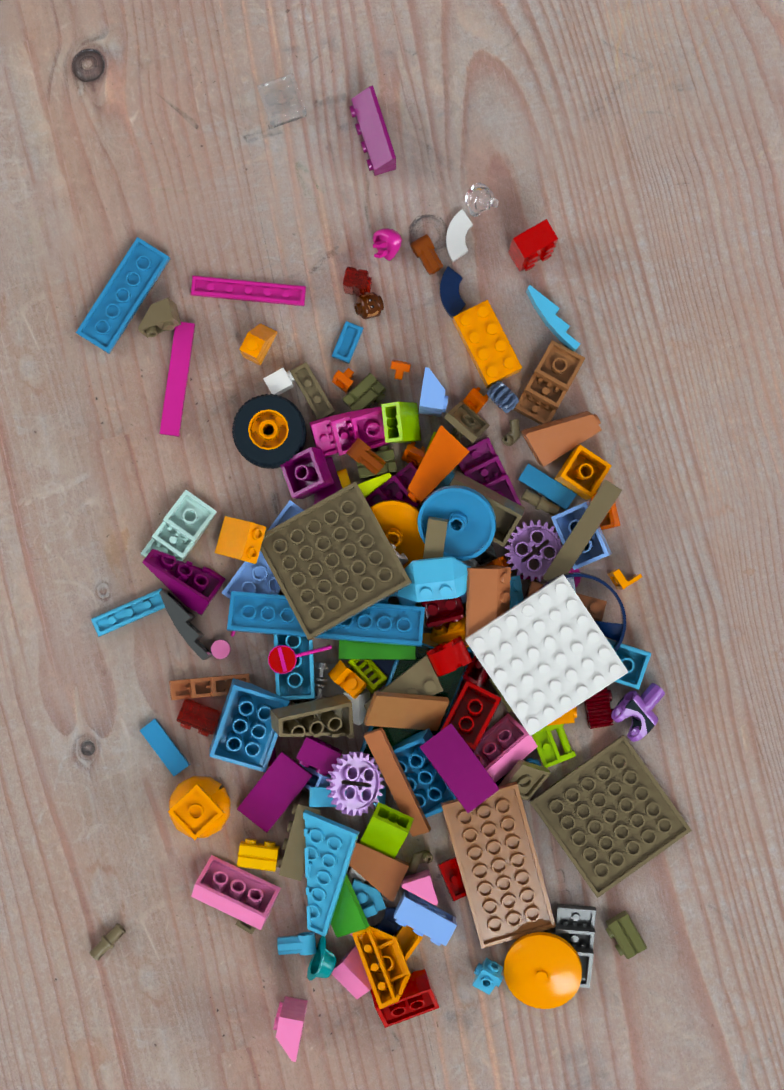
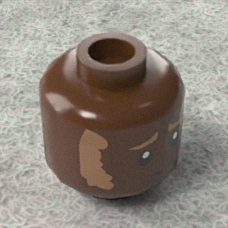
M372 292L358 296L354 309L356 314H360L363 319H370L380 316L381 311L384 310V304L381 296Z

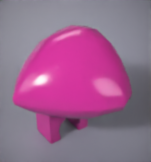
M389 228L376 231L372 239L374 242L373 248H377L378 252L374 254V257H384L388 261L393 259L401 247L402 239L400 234L394 229Z

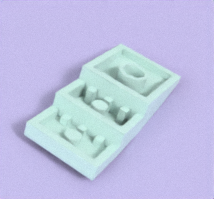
M185 490L164 517L163 522L152 535V539L142 550L141 555L146 558L150 551L155 549L172 555L176 560L183 562L217 511Z

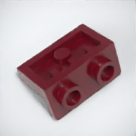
M461 596L453 599L421 602L422 607H425L427 627L433 626L436 628L450 621L455 623L464 618L465 607Z

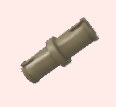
M527 488L521 497V500L535 506V509H541L552 516L557 515L560 506L546 500L545 496H539Z
M117 923L106 936L103 935L101 937V941L89 952L90 955L99 961L109 949L115 946L114 943L126 933V930Z

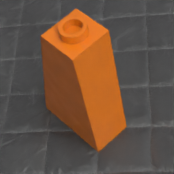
M442 425L435 434L407 489L409 493L407 496L414 503L418 501L421 504L469 454V451Z

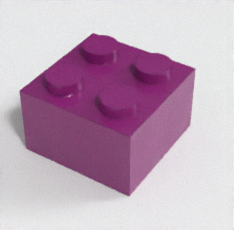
M310 447L280 465L292 498L305 499L334 484L322 449Z
M307 736L296 759L299 760V764L307 768L311 765L317 768V773L327 776L329 774L328 771H334L332 764H337V758H340L343 751L316 737Z

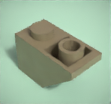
M169 298L151 304L138 327L139 332L147 338L155 337L158 333L173 330L176 326L181 325L177 304Z

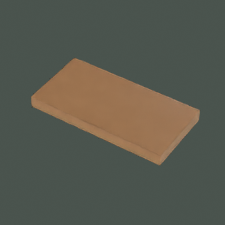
M375 691L364 718L365 726L417 730L429 728L431 731H437L448 707L449 699L448 697Z

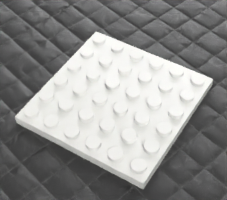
M564 574L465 638V641L530 736L628 673V670Z

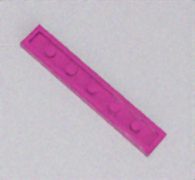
M192 276L191 296L294 306L305 305L306 286Z
M181 322V325L176 326L174 330L159 433L162 435L180 436L195 332L194 323Z

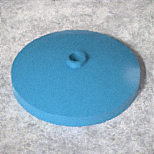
M451 485L434 491L426 498L418 514V531L424 544L429 516L448 519L443 557L453 556L460 561L473 559L486 551L496 531V516L489 501L476 490L465 486Z

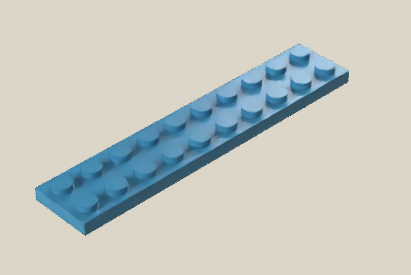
M231 591L227 624L228 631L306 637L284 595ZM376 603L315 638L422 647L425 607Z

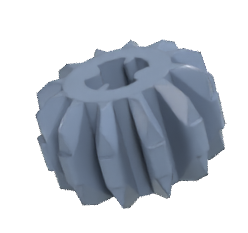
M497 381L487 391V396L505 413L513 410L519 402L518 397L501 381Z

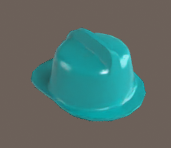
M321 936L316 948L317 953L313 955L307 971L308 980H313L315 977L328 978L336 966L334 953L326 949L325 936Z

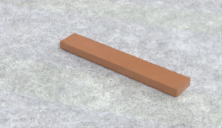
M383 728L366 732L363 736L400 812L414 818L410 828L412 837L430 832L431 827Z

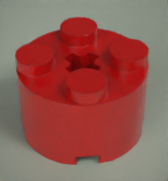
M461 636L450 640L448 643L443 642L427 651V656L437 677L453 672L457 668L473 661Z

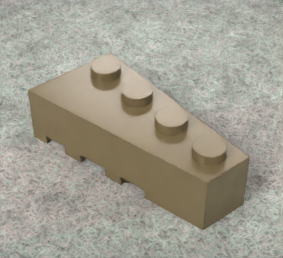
M425 654L380 692L433 696L442 692L443 687L427 656L428 654ZM372 698L364 704L366 711H368Z
M344 694L270 710L271 726L279 737L331 736L339 738V736H347L348 738H354L352 702Z
M304 790L299 803H294L292 814L295 815L294 821H289L287 832L290 833L289 839H284L282 850H285L284 856H280L277 867L280 868L279 875L298 881L302 880L305 870L304 849L306 843L303 812L308 810L320 815L322 807H309L310 792Z

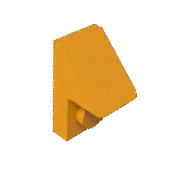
M341 660L328 673L329 677L354 699L368 685Z

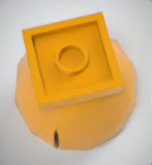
M192 776L179 783L170 796L168 810L176 829L188 837H192L194 841L197 838H208L220 831L230 817V798L224 786L219 789L222 785L211 777Z

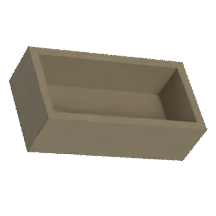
M456 471L449 486L469 487L482 494L489 501L496 516V531L492 541L504 547L522 518L525 508Z

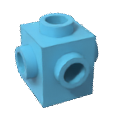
M485 958L483 963H479L474 971L475 977L472 986L490 995L494 987H499L503 980L501 975L503 967L497 962Z

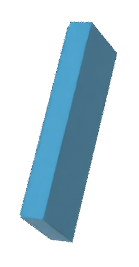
M529 463L518 479L564 510L568 509L577 495Z
M154 719L139 730L173 776H176L190 765L157 719Z

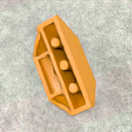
M371 926L352 933L379 1009L398 1002L411 973L397 937Z

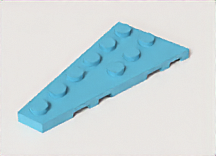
M305 810L303 812V819H305L304 836L306 843L304 852L305 878H307L306 895L308 899V906L306 907L307 929L326 936L359 831Z

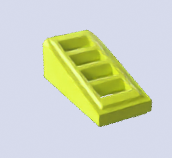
M389 472L362 482L358 486L366 498L388 481L392 475Z
M349 660L348 664L368 684L366 687L372 694L386 684L387 677L372 660H364L359 666L356 664L360 660ZM368 665L369 668L362 672L361 670ZM373 671L374 674L368 678L367 675ZM378 678L379 680L373 684L372 681Z

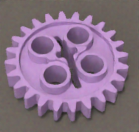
M530 520L529 526L525 522L522 523V529L516 526L517 533L513 532L511 535L513 538L507 541L510 543V546H504L505 549L509 550V553H506L504 556L510 557V560L506 563L513 564L511 571L518 570L516 576L522 573L523 580L530 576V582L535 577H537L538 582H541L542 576H544L563 545H561V540L557 537L558 533L553 532L555 526L547 528L548 522L541 526L540 520L534 525L533 521ZM533 533L541 534L542 540L540 543L532 540ZM549 540V543L538 551L539 555L534 554L525 562L521 561L533 551L532 546L536 548L544 541ZM519 544H523L527 548L524 555L517 552ZM547 547L551 548L554 552L551 558H547L544 555V550ZM531 559L538 561L539 566L536 570H532L529 567Z
M357 751L349 752V754H342L343 758H337L338 764H332L334 771H328L331 778L326 779L327 782H330V786L326 787V789L331 790L328 797L334 798L331 804L337 805L336 810H340L342 814L350 816H362V813H368V809H374L373 803L379 802L377 796L383 795L379 792V789L384 788L383 785H380L384 778L379 776L381 771L377 770L378 765L374 763L375 759L373 757H369V754ZM342 780L369 783V787L342 784Z

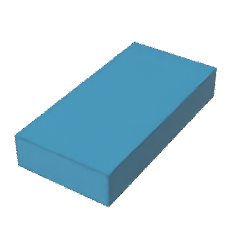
M346 321L332 357L350 364L364 328Z

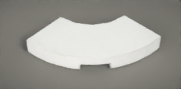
M463 209L454 216L447 230L446 248L452 263L468 253L465 237L473 224Z

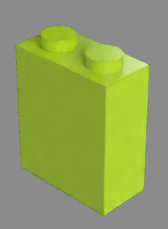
M392 402L381 404L385 443L421 441L417 403Z
M378 802L359 843L395 859L410 831L414 818Z

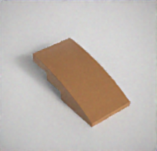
M552 340L513 410L540 425L550 422L583 364L585 357Z

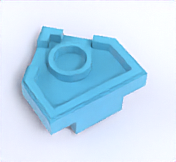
M356 878L353 879L351 885L366 918L376 915L378 911L386 908L382 894L375 887Z

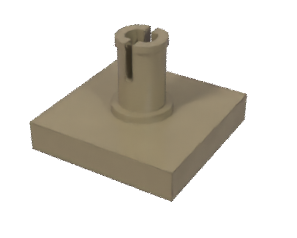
M462 400L444 417L455 427L450 434L453 436L457 434L455 438L458 441L464 435L474 443L490 426Z
M519 760L498 787L517 782L521 799L528 801L551 773L546 767Z

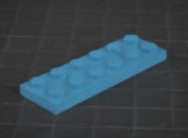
M137 237L76 333L110 354L169 262L170 257Z

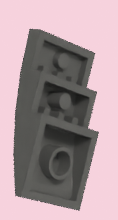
M161 590L159 593L176 629L192 650L202 660H207L212 653L199 641L204 634L191 623L196 616L168 590Z
M557 904L554 934L565 939L576 950L582 965V978L579 987L590 988L594 956L596 907Z

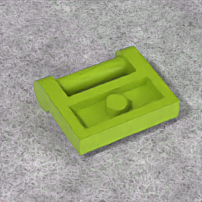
M564 724L545 726L532 735L538 746L536 749L543 767L548 768L576 756L564 731ZM554 729L557 731L565 752L562 755L559 754L551 733Z

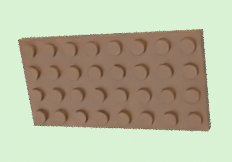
M517 782L499 786V791L470 813L466 812L457 799L441 803L482 949L514 940L530 933L556 927Z

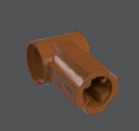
M427 234L410 243L417 258H420L429 275L443 268V264L434 250L435 247Z
M359 438L356 439L346 452L357 463H361L375 475L386 464V461L374 453Z

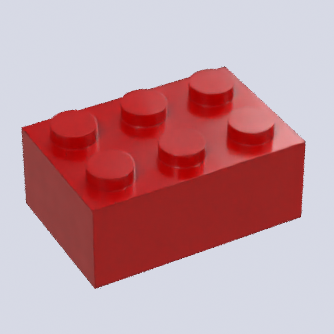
M545 219L514 237L508 253L519 272L524 269L528 271L539 260L544 262L552 256L551 254L554 252L558 237L548 220Z
M466 681L441 730L452 724L473 753H475L501 702V698Z

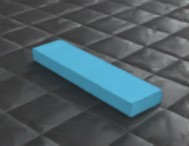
M158 589L92 618L91 621L98 637L164 609L165 605L159 593L163 589Z

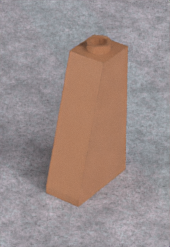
M585 411L527 428L520 432L537 462L544 467L602 431L599 426L601 422L598 416Z
M357 840L349 866L388 900L393 902L409 868V863L397 857L394 859L359 843L360 840Z

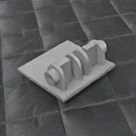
M314 662L315 699H310L311 701L346 692L328 675L336 664Z

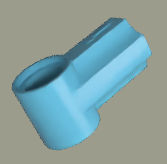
M303 932L296 936L278 937V954H316L315 932Z

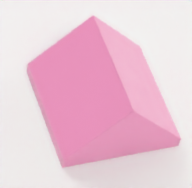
M429 869L404 877L401 888L437 906V894Z
M355 945L336 964L331 974L358 999L369 992L372 987Z

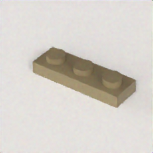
M307 362L290 371L318 420L335 413Z

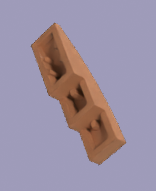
M249 673L169 681L171 700L228 695L233 678L250 683Z

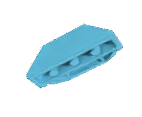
M453 556L413 560L405 568L412 583L399 590L398 596L415 602L458 598L467 592V568L471 567Z

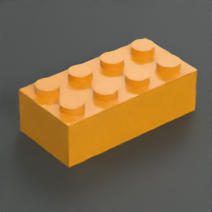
M488 300L453 317L452 321L486 388L521 371L522 366Z

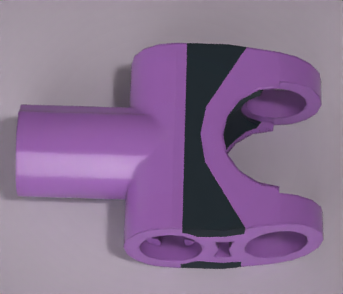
M651 683L641 696L635 690L626 693L612 711L611 717L617 723L631 717L632 724L627 736L632 742L641 740L657 724L658 717L652 709L662 699L665 692L657 684Z

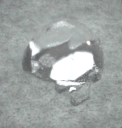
M474 184L469 188L465 197L468 212L473 217L483 214L486 210L490 209V206L498 208L499 200L495 199L493 192L485 184Z

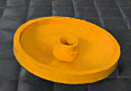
M386 500L371 506L389 542L396 546L394 549L400 555L404 553L409 559L403 565L404 569L413 560L423 559L425 544L418 531L419 510L413 505L399 500Z
M534 932L522 936L509 948L504 961V978L509 990L518 1000L534 1008L551 1009L567 1003L576 994L581 983L582 965L576 950L565 939L552 933Z

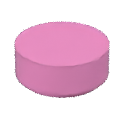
M217 640L211 646V653L217 659L226 658L230 654V644L225 640Z

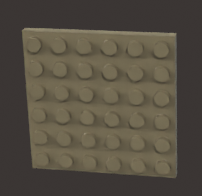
M356 481L264 534L260 550L309 641L412 583Z
M624 735L529 801L597 898L692 831Z

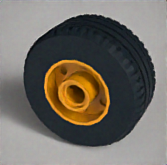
M262 394L261 396L253 397L251 400L249 399L236 413L232 426L234 443L240 454L247 461L261 468L274 469L281 467L280 465L300 453L306 442V424L300 410L289 399L276 394ZM267 429H274L271 435H265Z

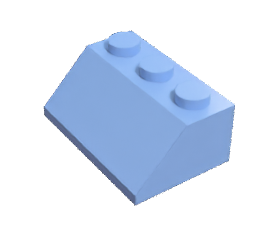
M425 367L418 414L441 417L442 412H446L448 396L445 395L444 387L430 368Z
M589 501L551 517L563 545L588 508ZM600 526L574 564L573 570L612 554Z
M404 890L394 912L396 923L403 927L408 925L419 936L423 937V935L430 937V941L438 946L441 944L446 946L457 927L455 916L407 890Z

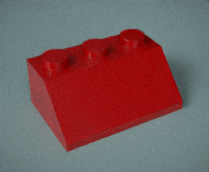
M425 969L414 971L399 1001L385 1008L379 1009L373 990H370L375 1009L385 1028L440 1008Z

